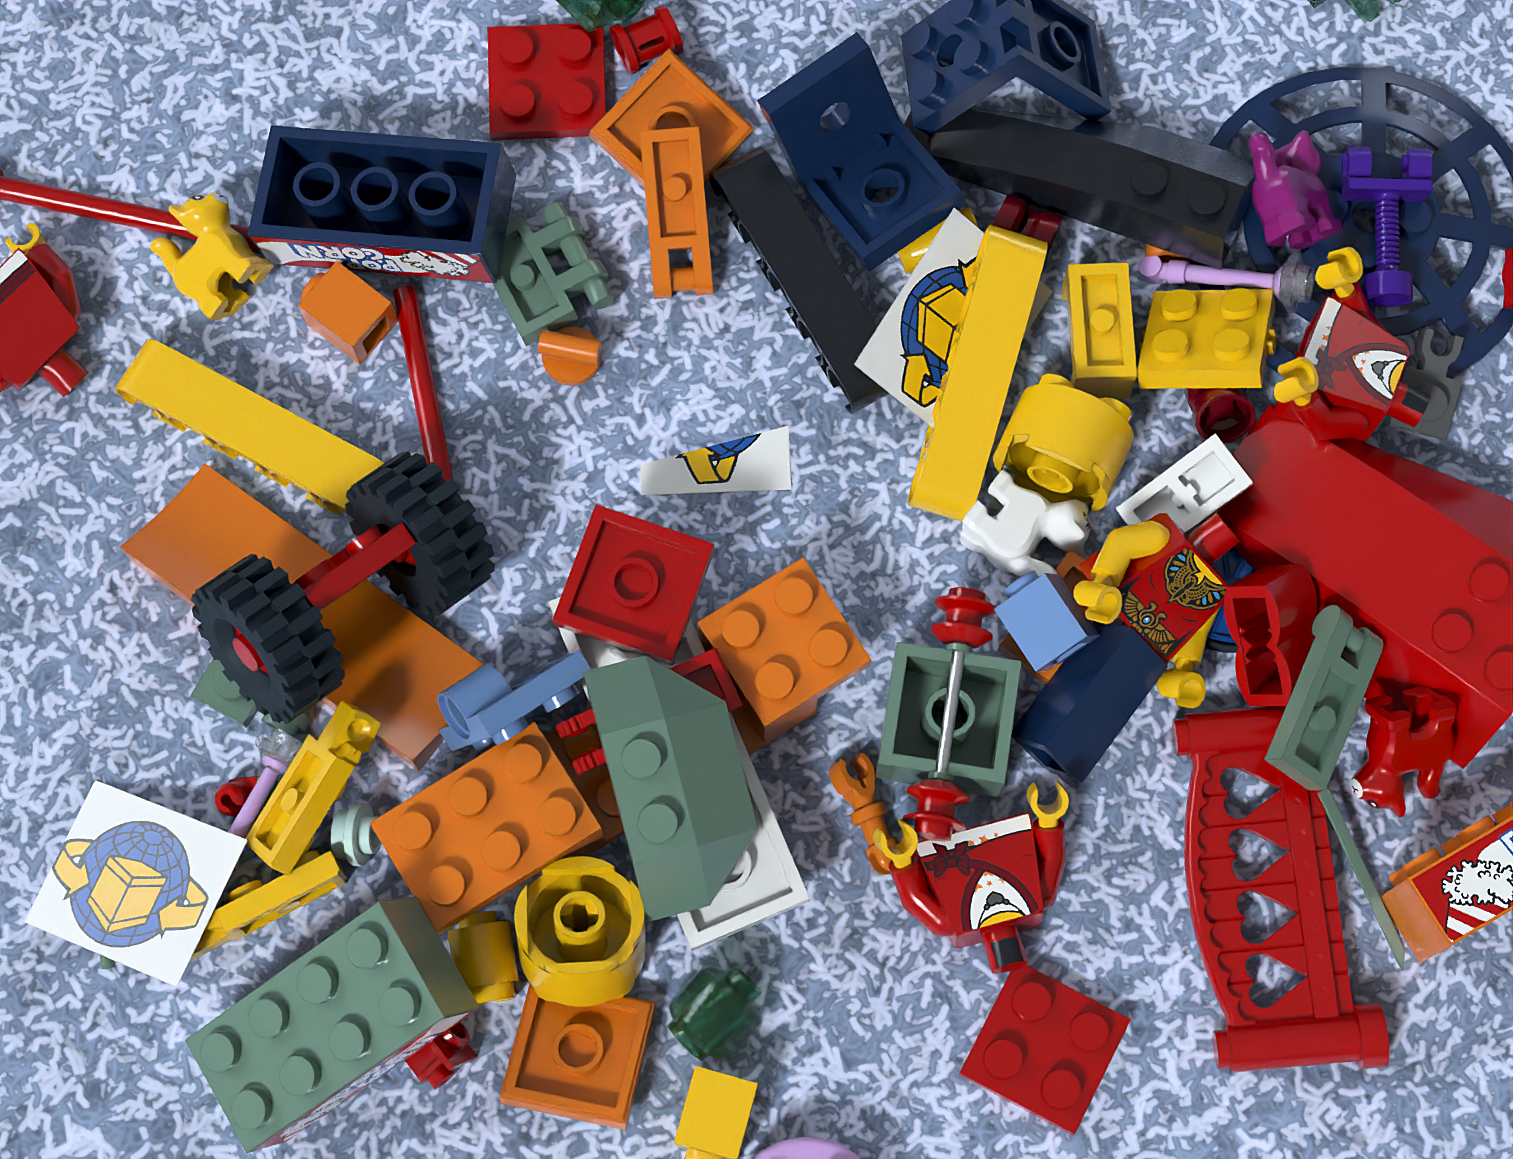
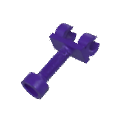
M1347 146V153H1343L1341 162L1342 200L1375 201L1376 269L1375 272L1364 276L1363 293L1370 306L1396 307L1409 304L1413 301V276L1409 272L1401 271L1398 202L1424 203L1433 191L1431 149L1407 148V155H1402L1401 179L1371 178L1372 152L1370 147Z

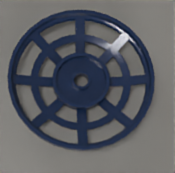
M1337 67L1307 72L1276 83L1248 100L1223 123L1209 143V145L1223 150L1227 148L1239 129L1249 120L1253 121L1275 139L1272 143L1274 149H1279L1292 142L1296 135L1303 130L1312 135L1333 126L1361 123V147H1370L1372 152L1371 178L1401 179L1402 159L1386 153V126L1414 135L1433 147L1436 152L1432 154L1431 180L1435 183L1454 169L1468 193L1473 218L1441 213L1434 190L1424 203L1398 202L1401 271L1412 274L1413 285L1427 301L1428 305L1405 315L1378 319L1394 337L1419 331V328H1427L1439 320L1442 321L1451 336L1463 337L1464 340L1460 354L1456 361L1449 365L1446 377L1451 379L1479 363L1504 339L1513 325L1512 309L1502 308L1494 322L1480 334L1460 305L1481 277L1489 256L1490 247L1504 251L1513 248V228L1491 223V210L1485 188L1475 168L1468 160L1488 145H1491L1502 159L1513 180V151L1496 129L1467 103L1436 85L1407 74L1377 68ZM1339 80H1361V107L1350 106L1327 110L1294 124L1270 105L1286 94L1311 85ZM1385 84L1404 87L1432 98L1460 115L1473 127L1450 141L1441 132L1423 121L1398 111L1386 109ZM1313 140L1314 147L1323 159L1318 178L1322 181L1327 192L1333 217L1341 222L1343 231L1326 240L1301 249L1303 254L1281 271L1266 244L1263 224L1252 199L1243 218V232L1248 253L1257 272L1276 274V286L1273 289L1275 307L1283 303L1289 310L1309 323L1321 305L1304 295L1298 288L1316 275L1319 266L1329 263L1327 259L1329 252L1346 247H1351L1358 252L1362 259L1363 273L1356 283L1361 286L1362 291L1364 289V276L1375 272L1376 232L1362 231L1355 225L1352 218V213L1359 209H1368L1375 212L1376 203L1375 201H1343L1341 195L1343 188L1341 180L1343 154L1331 158ZM1439 237L1472 243L1465 268L1449 289L1427 263ZM1190 259L1192 265L1208 266ZM1284 271L1292 272V287L1289 294L1287 292L1286 294L1281 293L1277 287L1278 277ZM1197 283L1200 290H1225L1224 285ZM1370 306L1371 311L1375 314L1376 307ZM1276 344L1275 354L1267 355L1266 366L1278 373V366L1293 360L1295 355Z

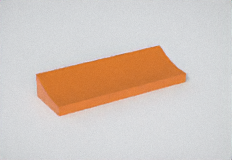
M204 464L185 487L150 522L120 546L132 563L191 606H195L191 601L195 590L250 554H256L258 559L264 556L271 560L274 570L280 566L288 573L291 584L310 569L333 556L207 464ZM366 579L320 611L323 616L320 622L324 628L331 630L336 640L332 646L341 652L343 663L339 666L345 670V678L341 680L343 684L321 701L333 710H336L343 700L370 714L381 723L374 740L420 772L444 741L439 730L448 725L438 706L437 695L484 664Z

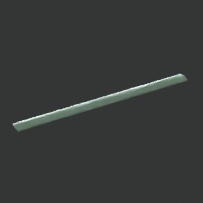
M1328 787L1317 794L1396 962L1403 971L1405 948Z

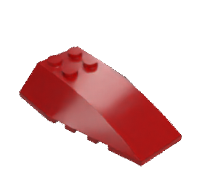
M1269 405L1232 454L1254 484L1215 513L1226 522L1239 538L1240 542L1234 548L1255 571L1265 565L1303 564L1308 570L1315 586L1317 615L1327 606L1337 605L1353 618V626L1357 629L1361 627L1368 628L1383 640L1382 653L1363 698L1369 699L1386 695L1393 698V711H1408L1409 707L1403 702L1402 690L1424 686L1439 695H1445L1457 704V713L1452 725L1455 745L1449 760L1464 769L1513 713V502L1505 497L1354 439L1316 440L1311 436L1303 423L1273 414L1274 407Z

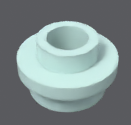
M354 803L349 809H339L332 822V851L337 859H347L352 866H365L369 862L371 854H377L382 844L370 825V822L378 818V816H374L371 807L367 803Z

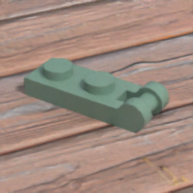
M1330 605L1324 608L1313 622L1312 634L1315 636V639L1264 759L1307 790H1326L1383 649V640L1365 627L1357 629L1353 626V618L1337 605Z

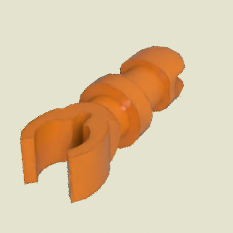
M863 752L851 759L849 765L854 767L857 772V780H855L847 772L846 761L840 759L829 768L832 785L843 796L845 801L853 807L854 813L849 816L853 826H860L869 846V848L865 849L870 865L880 874H891L888 865L892 859L885 856L876 847L873 841V834L879 828L885 835L888 847L896 846L899 844L897 837H891L883 816L888 814L884 802L877 803L875 799V771L872 762Z

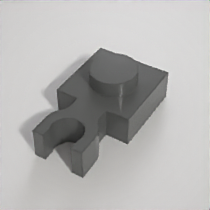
M1419 328L1415 342V353L1418 357L1417 367L1413 369L1405 366L1400 381L1430 394L1428 406L1415 428L1387 415L1384 417L1383 425L1447 440L1463 381L1447 378L1446 374L1449 365L1458 358L1464 338L1448 336L1445 351L1437 356L1430 347L1435 330Z

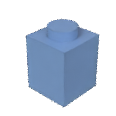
M1031 571L1023 575L1004 590L1008 599L994 608L1036 672L1050 671L1100 636L1090 620L1086 618L1084 611L1077 604L1059 574L1044 573L1039 577L1035 571Z

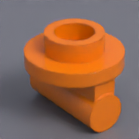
M564 327L555 332L541 331L538 353L542 354L543 367L554 381L569 386L580 385L589 381L599 370L602 359V341L597 340L589 331L580 327Z

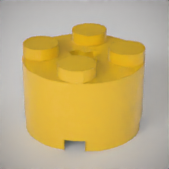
M1049 373L1041 376L1038 384L1029 386L1022 392L993 455L994 466L1000 473L1005 465L1015 475L1014 483L1024 489L1039 493L1050 503L1077 499L1083 503H1093L1090 512L1099 511L1107 504L1134 442V433L1128 423L1132 412L1129 407L1119 400L1109 397L1098 399L1093 395L1075 389L1074 385L1062 376Z
M586 856L569 857L552 862L543 868L542 875L534 880L528 888L526 884L519 894L514 913L519 958L525 976L540 998L567 1006L586 1007L624 997L631 991L635 979L643 967L646 955L644 906L640 891L631 879L629 882L624 876L615 871V866L602 859Z

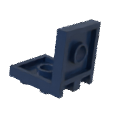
M950 0L901 35L913 127L927 135L933 134L1015 77H1019L1087 120L1098 121L1111 112L1095 21L1063 0Z
M857 32L757 100L796 182L868 271H871L947 219L953 208L960 210L967 205L962 190L899 119L871 49ZM837 103L836 107L829 114L822 117L823 113L830 106ZM883 188L898 189L897 193L888 201L882 203L871 202L875 193Z

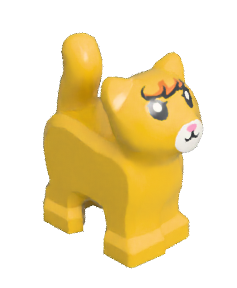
M212 192L208 195H192L182 205L171 204L169 206L170 213L190 234L198 237V239L182 255L180 249L173 241L164 237H157L150 244L151 251L162 259L165 268L173 278L176 288L183 295L195 300L205 316L210 320H221L223 317L232 316L251 298L245 291L233 289V279L242 284L249 278L254 284H259L265 279L274 265L267 258H260L255 255L245 238L231 227L229 202L219 192Z

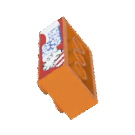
M1513 801L1492 815L1498 825H1495L1490 815L1442 844L1440 847L1446 856L1442 857L1437 848L1434 847L1387 877L1394 888L1383 894L1381 899L1388 914L1420 963L1513 910Z

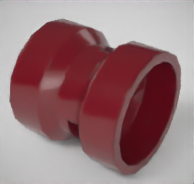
M1008 194L995 218L993 226L1021 234L1020 231L1023 229L1022 235L1047 242L1046 260L1061 227L1063 217L1048 210L1040 213L1028 208L1025 200Z
M1184 388V394L1192 411L1196 429L1205 440L1216 434L1224 444L1241 439L1252 428L1256 412L1247 393V388Z

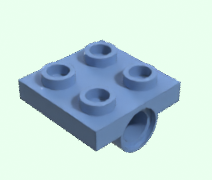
M577 650L535 668L509 685L495 667L490 664H484L437 695L438 706L448 724L441 728L439 732L451 751L472 744L476 752H480L494 743L499 745L529 726L527 720L545 710L548 713L577 696L580 692L574 683L584 677L583 671L591 670L581 651Z

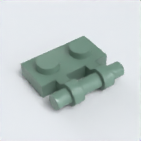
M561 201L552 202L543 208L542 215L548 226L535 233L532 232L523 215L508 222L497 283H492L525 346L539 340L542 330L554 332L578 319L569 300L578 294H586L595 310L606 308L615 298L607 285L609 274L600 259H593L583 241L586 237V232L580 221L575 216H569ZM556 251L563 252L571 266V269L557 276L546 256Z

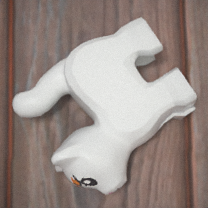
M1001 470L988 488V493L993 496L989 506L998 511L999 514L994 517L988 515L987 507L977 500L963 519L962 533L960 534L961 544L974 552L985 555L995 568L1020 577L1031 571H1035L1039 577L1044 573L1058 574L1048 563L1032 558L1043 538L1046 537L1055 547L1064 552L1073 551L1083 558V546L1091 532V526L1087 517L1088 507L1083 502L1073 499L1050 503L1039 493L1018 486L1013 482L1012 475L1005 470Z

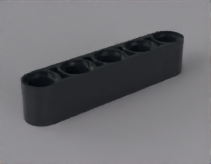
M760 146L709 173V181L716 197L722 194L732 210L727 215L744 243L746 244L751 241L761 259L756 262L774 292L780 289L789 303L790 307L785 310L804 340L809 337L820 355L816 356L815 359L832 387L839 386L850 403L845 406L847 411L853 414L890 394L854 365L877 327L769 153Z

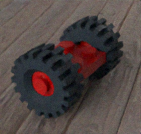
M409 451L402 452L350 486L351 488L347 490L345 496L349 500L345 504L346 513L354 519L349 523L352 532L359 537L328 560L325 559L296 579L294 583L291 584L289 582L288 573L280 566L274 570L271 560L264 556L258 559L256 554H250L195 590V593L192 594L191 601L195 604L192 607L193 617L201 622L197 628L201 637L210 643L211 647L208 648V651L213 659L221 662L225 668L222 672L230 682L234 680L240 687L239 693L247 701L252 699L255 702L256 710L264 716L269 713L272 721L278 723L284 721L285 724L290 723L343 684L341 680L345 678V670L339 666L343 663L341 652L332 646L336 640L331 630L324 628L320 622V619L323 618L320 611L374 573H377L380 578L385 575L390 581L389 588L397 596L403 593L406 604L413 609L420 606L422 613L429 616L433 613L436 616L444 613L491 578L490 574L494 572L495 564L489 558L494 556L492 545L483 539L488 534L483 522H476L472 515L476 511L469 499L465 502L458 494L460 487L451 478L446 481L442 477V469L434 462L427 466L424 456L418 453L411 456Z

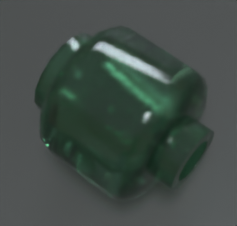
M705 965L670 1000L669 1011L673 1020L668 1024V1028L674 1037L700 1061L704 1062L708 1056L718 1060H727L760 1028L763 1015L755 1000L762 994V991L737 966H734L727 973L720 967Z

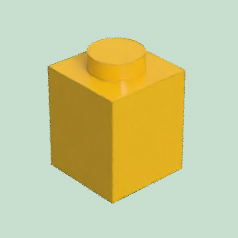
M695 1066L674 1140L675 1146L687 1149L684 1159H739L758 1090V1083Z

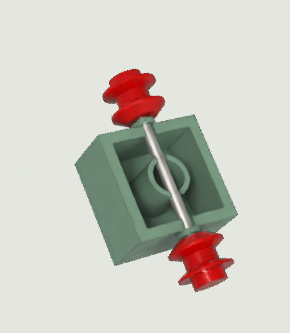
M950 588L947 596H940L935 599V606L946 612L944 622L933 624L930 631L943 644L947 645L946 649L897 642L892 663L875 779L912 784L907 788L906 793L918 800L916 812L903 815L902 820L914 826V831L918 838L931 841H951L952 832L966 830V825L954 817L956 806L969 803L970 797L966 793L998 798L1006 778L1022 661L972 653V649L992 641L993 634L982 628V620L984 617L996 614L994 610L996 606L985 601L986 594L972 588Z

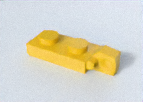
M342 700L323 732L317 738L310 734L307 736L245 838L248 840L246 845L272 869L289 876L299 858L309 850L313 842L314 833L328 810L343 794L347 785V779L354 770V765L359 763L361 754L369 751L381 723L364 710Z
M318 850L310 851L299 858L289 876L284 874L263 885L261 880H254L231 891L226 896L229 903L213 911L190 961L233 939L238 940L347 884L346 880L348 878L339 860L331 851L321 856Z

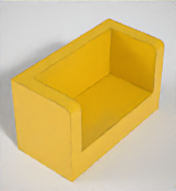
M1128 262L1068 264L1061 287V299L1067 300L1073 372L1071 383L1075 389L1093 395L1098 399L1103 397L1113 399L1129 398L1137 378Z

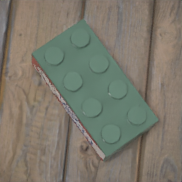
M413 896L377 902L185 1039V1042L247 1154L290 1140L473 1014L480 1007L417 897Z

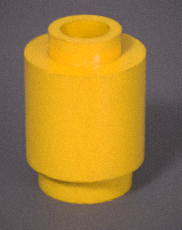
M483 911L473 913L458 922L459 928L447 932L450 955L478 1005H484L491 1001L501 1002L515 999L514 983L520 980L510 921H497L495 911Z

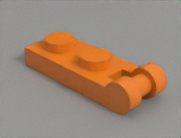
M699 126L640 131L654 299L672 298V292L695 290L696 296L712 295L713 282ZM692 250L693 266L669 268L668 251Z

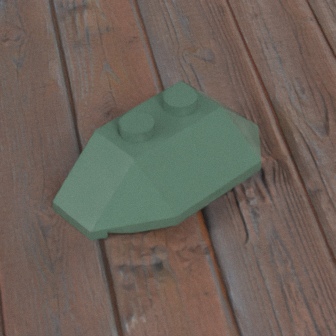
M646 655L583 671L647 922L710 906L758 829L726 701Z

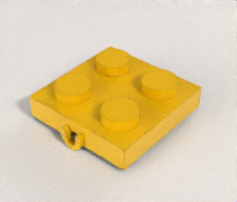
M1237 288L1232 290L1177 289L1173 291H1154L1146 330H1142L1143 342L1139 343L1140 358L1137 375L1140 389L1262 388L1267 355H1274L1276 351L1275 329H1272L1276 308L1274 290Z

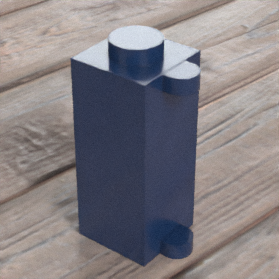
M1093 621L1092 625L1100 636L1063 661L1012 730L1011 736L1039 765L1050 773L1056 774L1066 784L1075 789H1078L1081 783L1084 782L1168 667L1133 628H1129L1125 622L1119 625Z

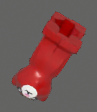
M1424 686L1402 690L1403 702L1409 707L1408 711H1393V698L1386 695L1365 700V711L1370 716V728L1366 739L1368 758L1354 773L1350 783L1351 791L1355 797L1364 800L1373 809H1390L1399 818L1403 817L1406 811L1402 775L1410 771H1419L1417 787L1421 795L1427 799H1434L1440 793L1439 781L1443 774L1445 763L1450 759L1454 751L1455 741L1452 725L1457 713V704L1445 695H1439Z

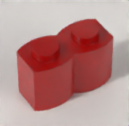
M1303 564L1265 565L1226 588L1224 596L1225 620L1229 632L1238 646L1235 658L1236 678L1240 691L1249 706H1287L1315 639V636L1312 634V625L1317 615V595L1313 580Z

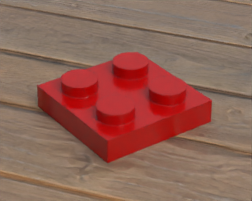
M603 22L487 27L489 133L491 140L589 137L590 130L606 115Z
M595 504L552 619L554 626L642 656L646 655L651 659L673 666L715 552L714 543Z
M1025 965L1010 971L958 1075L1073 1136L1131 1019Z

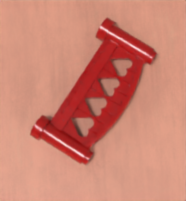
M1255 706L1184 713V718L1173 719L1172 734L1176 756L1188 755L1189 760H1192L1193 767L1188 787L1184 827V867L1190 915L1206 973L1226 1018L1224 1030H1214L1212 1032L1217 1069L1229 1068L1231 1073L1355 1061L1360 1069L1387 1067L1389 1064V1039L1381 1004L1379 1002L1353 1004L1325 809L1317 794L1322 790H1307L1264 760L1286 706ZM1235 768L1279 789V791L1247 817L1234 819L1224 809V800L1229 793L1222 787L1220 777L1225 770ZM1236 830H1246L1288 852L1254 880L1242 881L1234 875L1232 870L1233 860L1238 855L1229 846V836ZM1244 892H1255L1297 915L1264 942L1251 944L1241 935V924L1246 917L1238 910L1237 899ZM1261 954L1306 978L1272 1006L1261 1008L1256 1006L1249 997V989L1254 980L1247 974L1245 965L1250 956Z

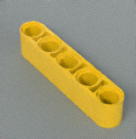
M988 225L979 246L962 306L963 312L960 314L947 359L949 370L942 377L932 412L934 428L930 425L927 427L909 491L908 506L963 522L966 514L976 503L1048 247L1047 242Z
M150 338L146 339L114 388L115 392L128 403L134 405L136 400L155 410L152 416L182 432H185L187 428L205 437L202 443L234 460L238 455L256 464L254 471L284 487H287L289 483L308 492L305 497L306 499L336 515L340 511L346 513L345 504L349 500L345 496L347 490L351 488L350 486L384 464V462L167 345Z

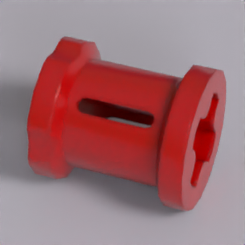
M664 4L655 7L653 15L623 27L619 23L610 26L609 31L614 48L629 75L639 72V65L662 56L668 49L676 55L683 53V42L679 30Z

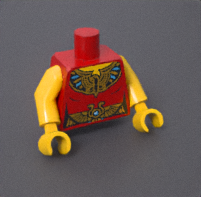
M1158 513L1147 521L1113 529L1108 534L1102 549L1079 564L1089 581L1079 582L1073 591L1077 604L1088 607L1085 611V616L1088 620L1109 624L1119 616L1129 628H1133L1165 663L1170 660L1175 664L1174 669H1166L1156 682V686L1163 697L1174 698L1177 706L1196 708L1204 700L1206 694L1205 681L1200 674L1192 671L1193 668H1199L1201 665L1208 634L1220 607L1224 603L1225 591L1229 586L1213 563L1240 542L1236 534L1217 513L1212 515L1190 535H1187L1167 513Z

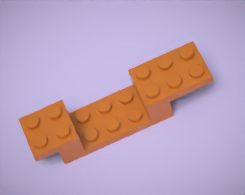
M804 557L697 622L698 637L704 651L707 652L717 647L743 704L742 707L731 711V714L749 755L814 716L817 711L818 698L871 666V658ZM533 722L514 737L492 747L370 822L383 847L413 896L417 897L438 935L539 873L552 862L569 857H587L624 834L607 764L604 763L577 775L572 764L573 761L578 759L580 754L596 747L602 748L596 724L590 726L588 731L575 737L567 736L561 739L557 728L543 735L537 724Z

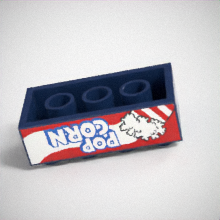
M271 125L248 236L264 258L277 265L330 269L338 261L350 271L497 283L516 173L502 143Z

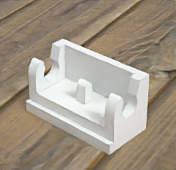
M1214 434L1119 505L1116 510L1128 525L1147 521L1158 513H1167L1187 534L1254 483L1220 438Z

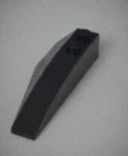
M969 108L930 135L913 127L911 111L904 124L949 176L1006 196L1011 194L1025 200L1029 204L1220 270L1251 202L1252 184L1256 180L1252 159L1154 126Z

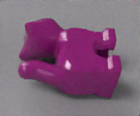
M1304 130L1299 132L1292 142L1279 149H1274L1270 138L1265 133L1258 132L1253 134L1249 139L1256 178L1252 184V201L1263 224L1266 244L1269 246H1282L1287 240L1286 236H1288L1290 248L1304 249L1343 231L1341 222L1333 217L1327 192L1322 181L1318 178L1323 159L1314 147L1309 133Z

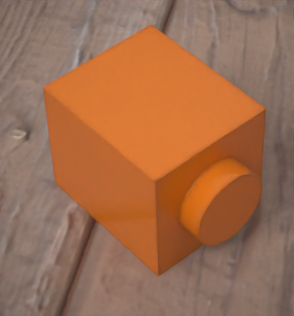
M338 261L326 273L320 272L310 279L302 291L301 301L298 304L305 323L359 365L365 361L398 323L392 302Z

